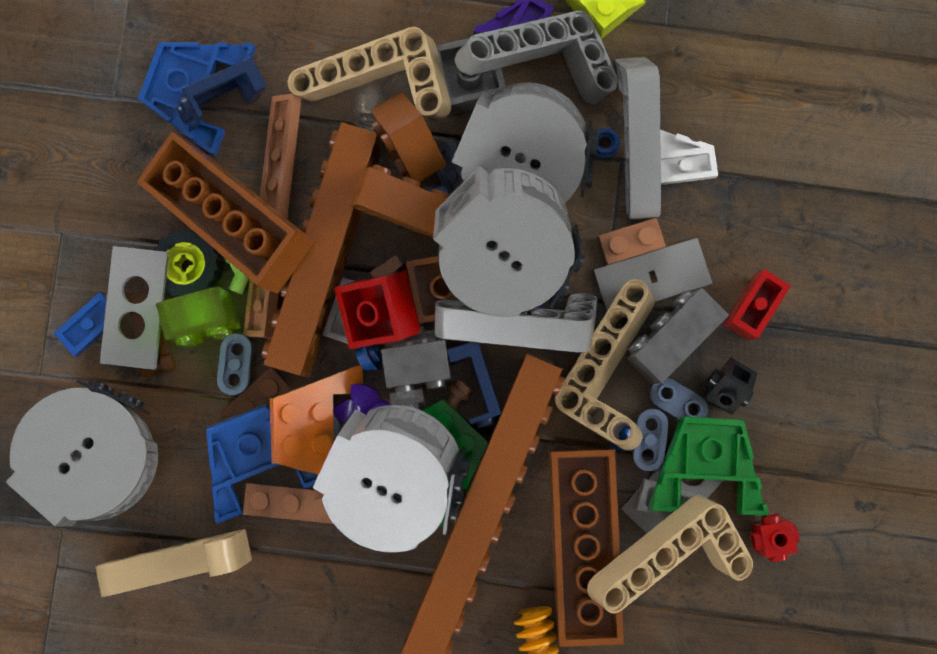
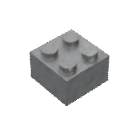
M468 39L436 46L451 102V111L448 116L474 110L482 91L494 96L496 90L505 87L501 68L474 75H467L458 69L455 63V55Z
M445 340L381 350L386 388L394 389L395 394L415 392V386L426 384L427 390L446 387L445 381L451 380Z

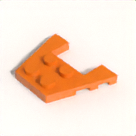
M361 365L352 366L344 371L270 398L272 463L319 475L334 444L333 394H351L350 388L352 384H363V368Z

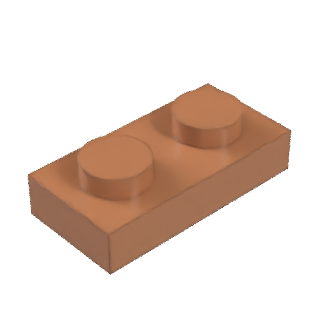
M657 218L597 237L606 266L666 247Z

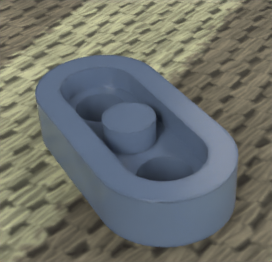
M242 334L228 335L224 338L220 347L217 385L227 395H240L250 385L254 347L251 340ZM237 344L243 346V352L240 355L234 353V347ZM234 374H237L240 378V382L236 386H233L230 382V378Z
M667 378L663 383L652 384L649 388V398L653 405L678 420L680 416L706 418L708 414L706 401L673 379ZM665 387L671 391V396L668 399H664L661 395V391ZM692 403L698 409L695 415H691L688 412V406Z
M646 409L636 418L635 424L642 431V441L637 448L632 449V460L638 468L645 471H654L664 461L668 420L660 410ZM650 418L656 422L653 430L646 428V421ZM645 449H649L652 452V457L648 461L642 458V452Z

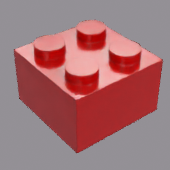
M406 270L357 280L334 287L349 349L400 341L421 332Z

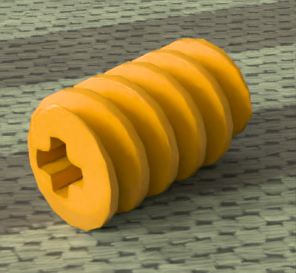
M538 606L519 610L517 613L522 614V617L515 620L514 625L524 626V630L516 633V638L526 639V643L518 646V650L528 652V654H557L559 652L558 646L552 644L557 639L556 633L549 631L554 627V621L547 618L552 614V608L549 606Z

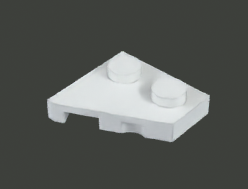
M660 130L661 185L713 179L718 176L713 145L702 141L695 142L687 136L678 133L674 135Z

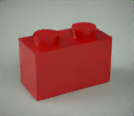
M766 269L754 273L722 325L748 341L758 339L791 285Z

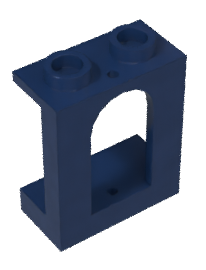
M251 57L183 87L178 100L179 106L176 109L184 124L189 123L192 130L197 129L203 116L198 105L236 88L239 89L245 103L249 105L260 98L267 85Z
M471 342L447 350L451 365L471 360L488 412L470 418V424L476 422L478 428L496 423L495 416L500 415L501 411L478 342Z

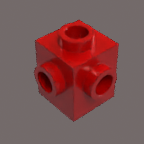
M780 514L762 516L761 521L751 522L752 532L750 533L752 547L757 554L769 558L770 562H778L789 559L788 554L798 553L796 544L800 542L799 532L796 525H792L791 520L780 517ZM777 535L779 538V543H775V537Z

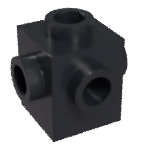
M731 357L720 371L714 369L706 382L709 389L705 399L733 415L740 405L745 407L753 397V388L758 373Z

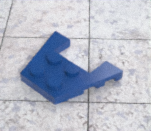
M159 42L138 99L210 155L217 157L226 132L222 128L201 121L197 129L192 130L189 123L184 124L177 112L176 107L179 106V97L183 87L213 75L217 64L231 67L246 59L253 58L256 47L251 43H243V45H229L228 43L201 45L198 42Z
M267 403L207 427L206 433L216 524L243 514V506L233 483L279 465L272 463L270 406ZM295 469L304 489L315 484L318 477L317 474Z

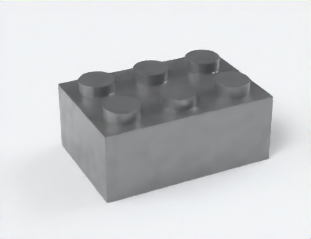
M703 288L695 292L688 290L685 294L682 293L670 305L674 310L670 314L666 312L664 315H660L649 326L652 332L648 336L645 334L637 338L627 349L630 354L625 359L651 385L663 383L729 316Z

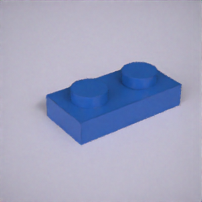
M99 292L53 333L73 356L78 357L103 335L107 296L102 292Z

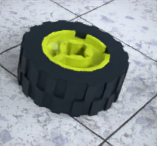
M187 230L173 231L168 233V236L162 237L159 240V244L155 245L153 250L169 252L165 292L186 300L188 298L198 299L202 295L209 294V291L218 285L216 283L222 276L221 268H223V262L220 258L222 257L221 254L192 230L191 232ZM185 260H189L193 265H189L186 271H184L182 263Z

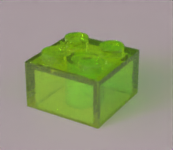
M219 286L156 303L164 338L166 341L175 342L177 346L184 345L185 348L203 344V338L206 337L223 339L228 335H232V330L241 328L232 293Z

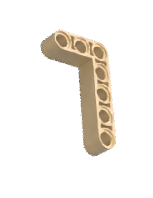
M417 27L406 28L292 71L288 78V88L294 95L314 102L406 69L415 107L423 116L437 122L446 119L451 111V102L436 44L430 36ZM422 39L421 47L413 51L415 42ZM393 49L392 58L385 61L387 52ZM365 59L363 69L358 71V64ZM430 68L429 77L421 81L422 72ZM337 69V76L331 81V74ZM310 79L309 87L304 91V84ZM438 98L437 107L429 111L428 105L430 101Z
M638 279L629 280L622 286L596 328L590 349L580 354L564 380L559 394L555 397L557 408L624 450H632L639 446L642 441L640 427L627 416L597 400L654 306L655 299L652 292L643 281ZM639 292L644 293L640 301L632 302L635 294ZM628 318L627 324L623 328L616 329V324L620 319ZM606 344H611V350L605 355H600L601 348ZM590 370H595L594 378L589 382H584L585 374ZM578 396L577 405L572 409H568L569 400ZM604 411V419L601 423L593 424L594 415ZM630 426V436L625 440H619L620 430Z
M698 495L690 498L594 575L588 583L587 592L589 597L610 613H618L700 546L703 547L716 569L737 581L744 580L751 574L753 560L726 509L722 505Z
M241 529L95 565L101 597H106L209 572L210 577L230 573L252 560L246 529Z

